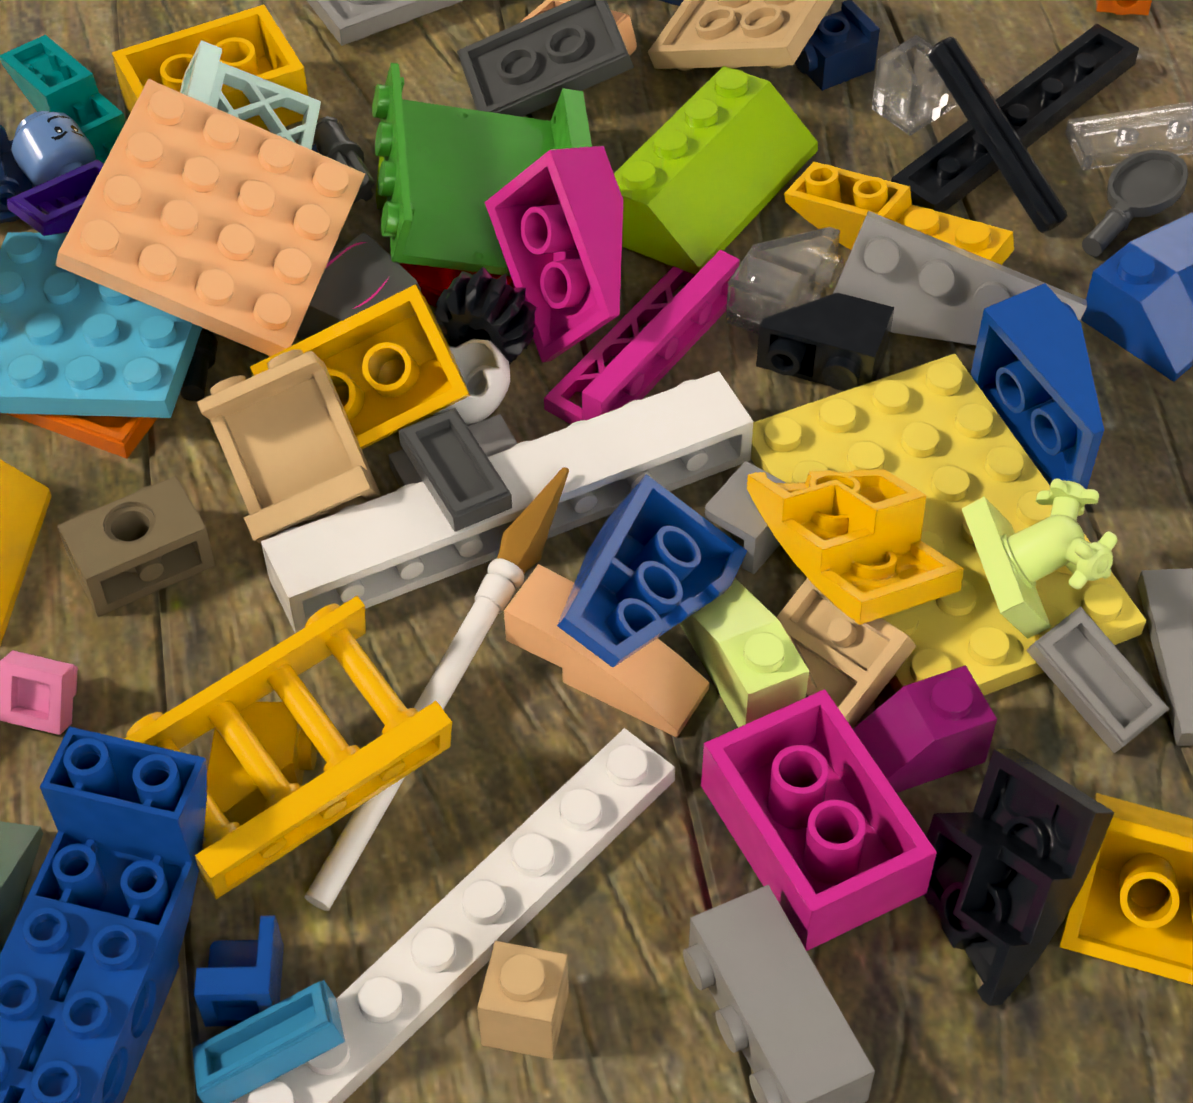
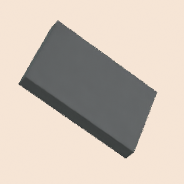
M570 0L457 51L476 109L520 117L557 102L562 88L582 91L634 68L606 0Z

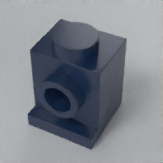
M846 0L842 2L841 11L823 17L795 61V64L799 71L807 74L822 91L874 71L880 28L852 0Z

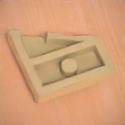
M808 578L776 617L809 669L806 694L810 696L825 689L852 729L916 648V644L909 635L882 618L861 625L857 624L822 594Z

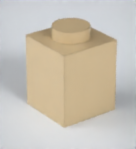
M501 941L494 942L477 1007L482 1046L553 1060L569 994L567 954Z

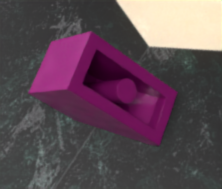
M965 665L905 685L853 728V730L895 792L898 793L985 763L997 718Z

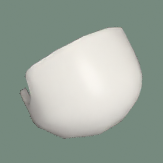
M471 339L457 347L449 346L470 396L433 414L436 416L456 408L467 426L481 422L489 417L502 402L511 382L509 361L491 341Z

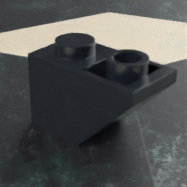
M837 292L765 317L759 326L756 366L781 375H790L830 386L841 391L873 382L877 378L889 346L895 307Z

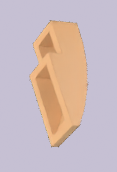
M538 564L504 610L506 641L561 667L563 683L678 738L708 692L709 681L659 638L615 667H611L557 626L574 582Z

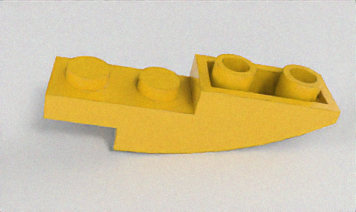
M813 161L784 193L785 202L827 236L850 250L854 245L867 212L871 211L1000 265L1014 251L1013 231L912 205L910 186L848 171L832 165Z

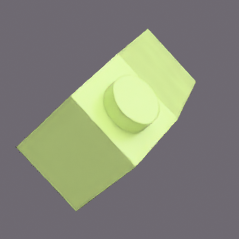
M736 578L724 594L680 622L683 631L738 728L806 698L809 669L780 621Z

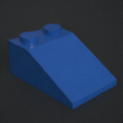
M1044 283L984 308L970 375L1049 485L1054 479L1058 478L1062 481L1076 482L1087 489L1104 432L1103 421L1082 324L1077 319L1071 306L1062 302Z

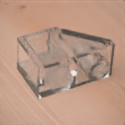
M917 35L878 58L872 109L909 136L958 105L928 58V52L933 48V45Z
M826 227L753 244L728 282L726 323L759 335V326L763 318L820 299L825 287L833 289L840 277L844 263V257L837 255L840 230Z

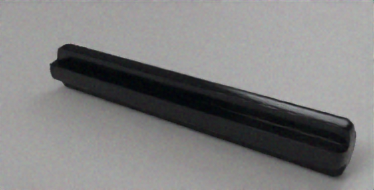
M948 37L941 40L928 52L930 62L1037 230L1044 233L1054 229L1067 218V211L957 39Z

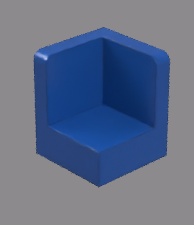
M276 915L260 916L258 940H218L210 945L208 968H196L194 997L205 1027L235 1026L280 1002L284 944Z

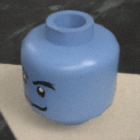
M39 111L27 116L16 128L11 147L15 162L33 187L96 159L93 145L77 123L67 114L60 112Z

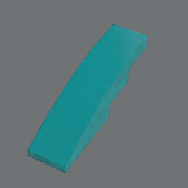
M46 34L1 54L0 60L3 67L36 111L60 112L71 117L93 145L96 155L95 160L98 159L105 163L126 123V118L120 109L99 93L93 73Z

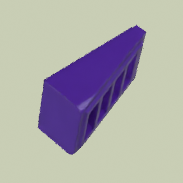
M98 159L13 196L7 199V208L43 236L69 232L104 163Z

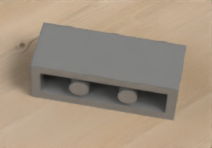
M769 884L691 917L689 947L683 950L686 968L695 986L699 990L709 988L719 1007V1010L715 1013L716 1021L726 1045L733 1053L742 1050L754 1073L749 1076V1080L757 1103L867 1102L875 1070Z

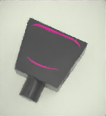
M363 232L330 257L297 333V337L306 339L415 284L420 291L421 288L415 278L398 262H392L391 256L374 239Z

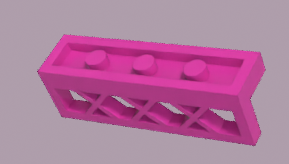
M719 250L696 275L673 266L544 397V410L572 424L616 410L631 401L642 400L737 300L740 259ZM683 282L686 283V285L673 298L672 293ZM650 321V322L639 332V327H640L644 322ZM611 356H616V357L605 367L604 363H605ZM576 392H582V408L569 401Z

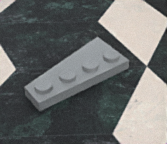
M868 211L833 294L838 292L895 307L891 327L892 333L977 345L984 308L1044 284V282ZM1046 283L1062 302L1071 306L1077 319L1080 321L1087 308V300Z

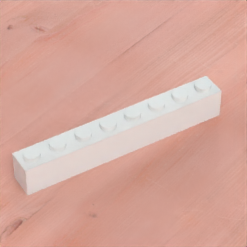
M719 371L696 380H687L670 390L643 400L631 401L616 410L589 420L574 422L567 428L532 441L520 442L508 450L489 456L488 459L512 495V508L454 532L424 482L407 484L395 492L360 505L345 507L336 514L301 527L288 528L274 537L261 541L268 577L294 632L297 633L305 628L306 622L315 612L329 604L336 603L341 606L358 595L366 609L496 559L500 550L503 532L529 506L562 467L568 468L569 473L547 539L612 514L646 474L668 491H673L743 464L745 460L747 462L750 461L754 421Z

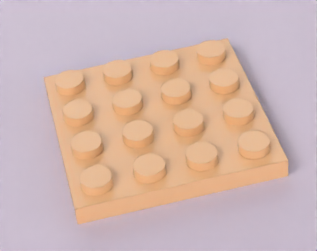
M148 79L58 251L55 266L268 356H272L293 345L359 192L365 173Z

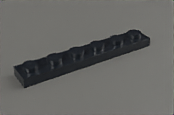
M1095 24L998 97L996 102L1027 149L1134 66L1139 47L1101 25ZM967 121L893 176L891 182L910 186L912 205L944 213L996 173L999 168L969 121Z

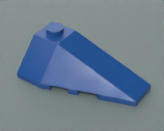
M1193 212L1130 241L1093 271L1086 297L1087 308L1081 318L1083 322L1173 382L1193 366Z
M646 474L603 524L584 558L557 626L611 667H615L724 594L732 585L747 550Z

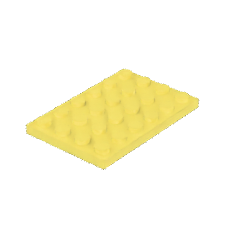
M956 354L916 366L753 423L751 460L758 468L786 483L806 482L809 471L851 472L854 470L885 469L926 495L921 541L964 568L962 586L959 592L882 617V619L909 635L916 644V648L889 681L895 693L905 685L965 665L984 696L1042 674L1044 671L1026 650L1080 606L1114 645L1142 634L1146 619L1112 572L1106 579L1089 580L1081 589H1075L1069 585V579L1073 573L1065 565L1036 581L1035 587L1051 628L1027 639L1000 614L962 508L985 497L1011 523L1014 532L1017 533L1050 517L1052 505H1041L1036 502L1037 494L1043 490H1050V485ZM1084 534L1085 540L1088 541V542H1090L1089 539H1088V538L1086 537V535Z

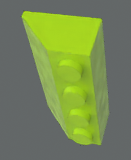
M723 66L614 173L623 197L622 247L696 275L719 250L724 251L808 162L818 151V141L770 81L747 74L738 69Z

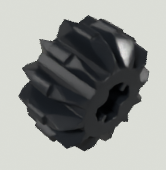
M484 267L473 275L462 271L458 277L453 279L448 289L443 290L437 300V308L434 312L437 317V323L448 345L457 347L471 339L488 340L503 353L510 365L512 361L517 359L523 349H527L534 335L533 329L535 324L533 322L535 320L536 306L525 301L526 288H512L507 284L506 274L495 279L491 277Z

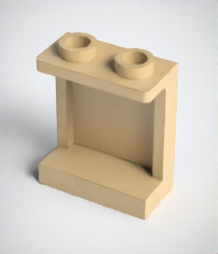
M297 349L282 353L267 363L268 370L248 379L243 375L224 379L211 387L210 392L212 395L197 402L201 414L212 423L250 514L244 517L253 541L261 544V541L274 537L288 528L301 527L336 514L345 507L360 505L381 497L327 367L313 351L303 354L302 350Z

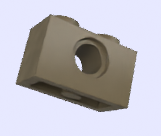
M177 476L154 485L145 486L131 495L95 510L83 512L76 518L57 525L69 562L98 617L216 566L206 526Z

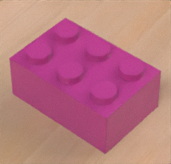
M825 689L704 743L701 787L762 885L766 886L769 884L806 951L927 893L937 851Z

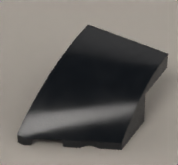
M994 749L973 812L934 813L926 836L937 851L928 890L924 897L928 904L937 910L941 918L942 929L952 947L964 949L983 982V985L977 992L982 1001L989 1006L1002 1005L1022 982L1046 949L1080 892L1102 846L1114 812L1014 749Z

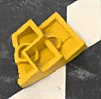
M885 469L854 470L851 472L809 471L806 482L774 483L767 478L765 472L748 474L747 490L777 541L811 583L857 624L861 625L961 591L964 568L921 541L926 495Z

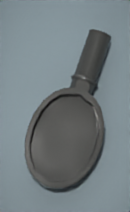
M1146 150L1136 153L1119 163L1112 171L1107 185V200L1112 208L1106 211L1105 217L1082 241L1084 251L1090 256H1099L1122 231L1127 230L1129 223L1134 217H1147L1158 214L1180 199L1185 191L1188 179V168L1184 160L1169 151Z

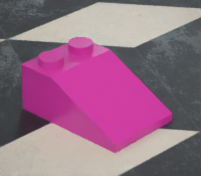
M604 146L549 150L485 201L515 288H526L525 301L536 306L535 320L533 322L535 324L533 339L542 363L554 360L620 315L623 197Z

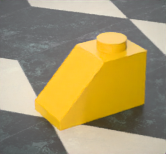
M256 701L240 711L242 717L289 783H299L302 787L304 770L315 769L317 749L283 702ZM214 728L207 772V790L230 823L239 822L240 825H243L264 811L263 807L267 800L220 733Z

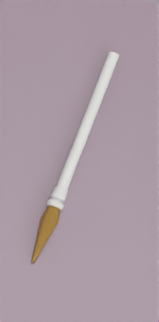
M562 467L529 506L503 532L498 557L488 565V574L485 575L475 595V602L414 706L418 712L434 701H437L444 710L497 615L503 612L515 594L516 589L523 585L524 574L541 560L549 530L569 473L568 468ZM404 778L354 810L305 895V899L319 909L330 910Z

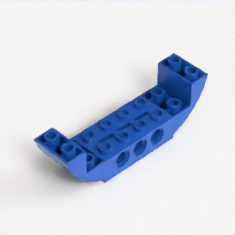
M69 726L40 785L41 792L58 832L0 953V1103L124 1102L180 966L178 956L189 920L199 869L195 855L202 851L207 801L206 758Z

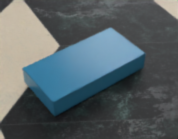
M325 980L301 990L195 1046L192 1051L197 1095L203 1103H230L344 1043L345 1038L337 1000Z

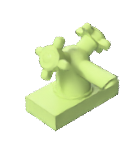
M1056 478L1051 482L1050 490L1040 491L1037 494L1036 502L1041 505H1052L1050 517L1017 533L1014 532L1011 523L985 497L962 508L1000 614L1027 639L1051 628L1035 587L1037 580L1064 565L1073 573L1069 579V585L1075 589H1081L1089 580L1106 579L1111 575L1110 568L1113 563V553L1111 550L1118 542L1117 536L1107 531L1098 542L1090 543L1085 540L1084 532L1077 522V517L1084 514L1085 504L1098 503L1099 493L1094 489H1085L1076 482L1062 481Z

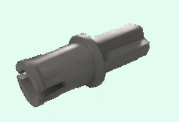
M326 116L318 119L313 144H316L320 154L365 173L354 203L360 199L367 202L373 197L374 193L371 189L375 185V181L364 165V152L357 143L349 140L342 124L335 117Z

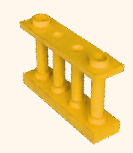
M358 595L341 606L333 603L321 608L308 619L305 628L165 714L154 712L141 718L128 730L127 737L124 738L181 752L179 749L211 729L216 728L267 800L264 804L263 812L240 825L239 822L230 823L207 790L204 828L206 840L202 846L204 850L197 853L195 857L200 877L216 900L451 746L452 721L439 703L434 701L419 712L416 708L407 709L356 641V639L366 634L365 605ZM332 654L385 725L382 729L383 735L361 749L358 745H348L298 676ZM274 690L326 761L323 768L324 773L302 787L299 783H289L240 714V711Z

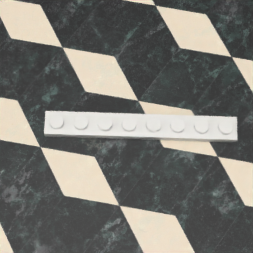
M624 728L336 998L345 1038L344 1043L230 1103H343L490 961L495 941L508 943L675 781V766Z

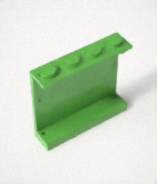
M391 63L385 85L377 84L375 87L372 104L373 117L381 119L376 132L375 154L376 156L384 157L379 171L378 194L379 196L387 197L382 211L381 235L383 237H390L391 261L478 272L484 267L489 274H506V276H511L485 201L549 150L592 147L583 91L562 88L551 121L403 100L404 77H400L399 64Z

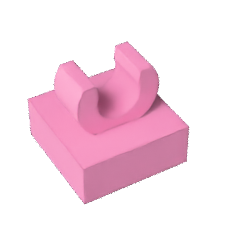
M12 650L0 660V721L61 735L72 724L73 697L77 693L78 667L73 664Z

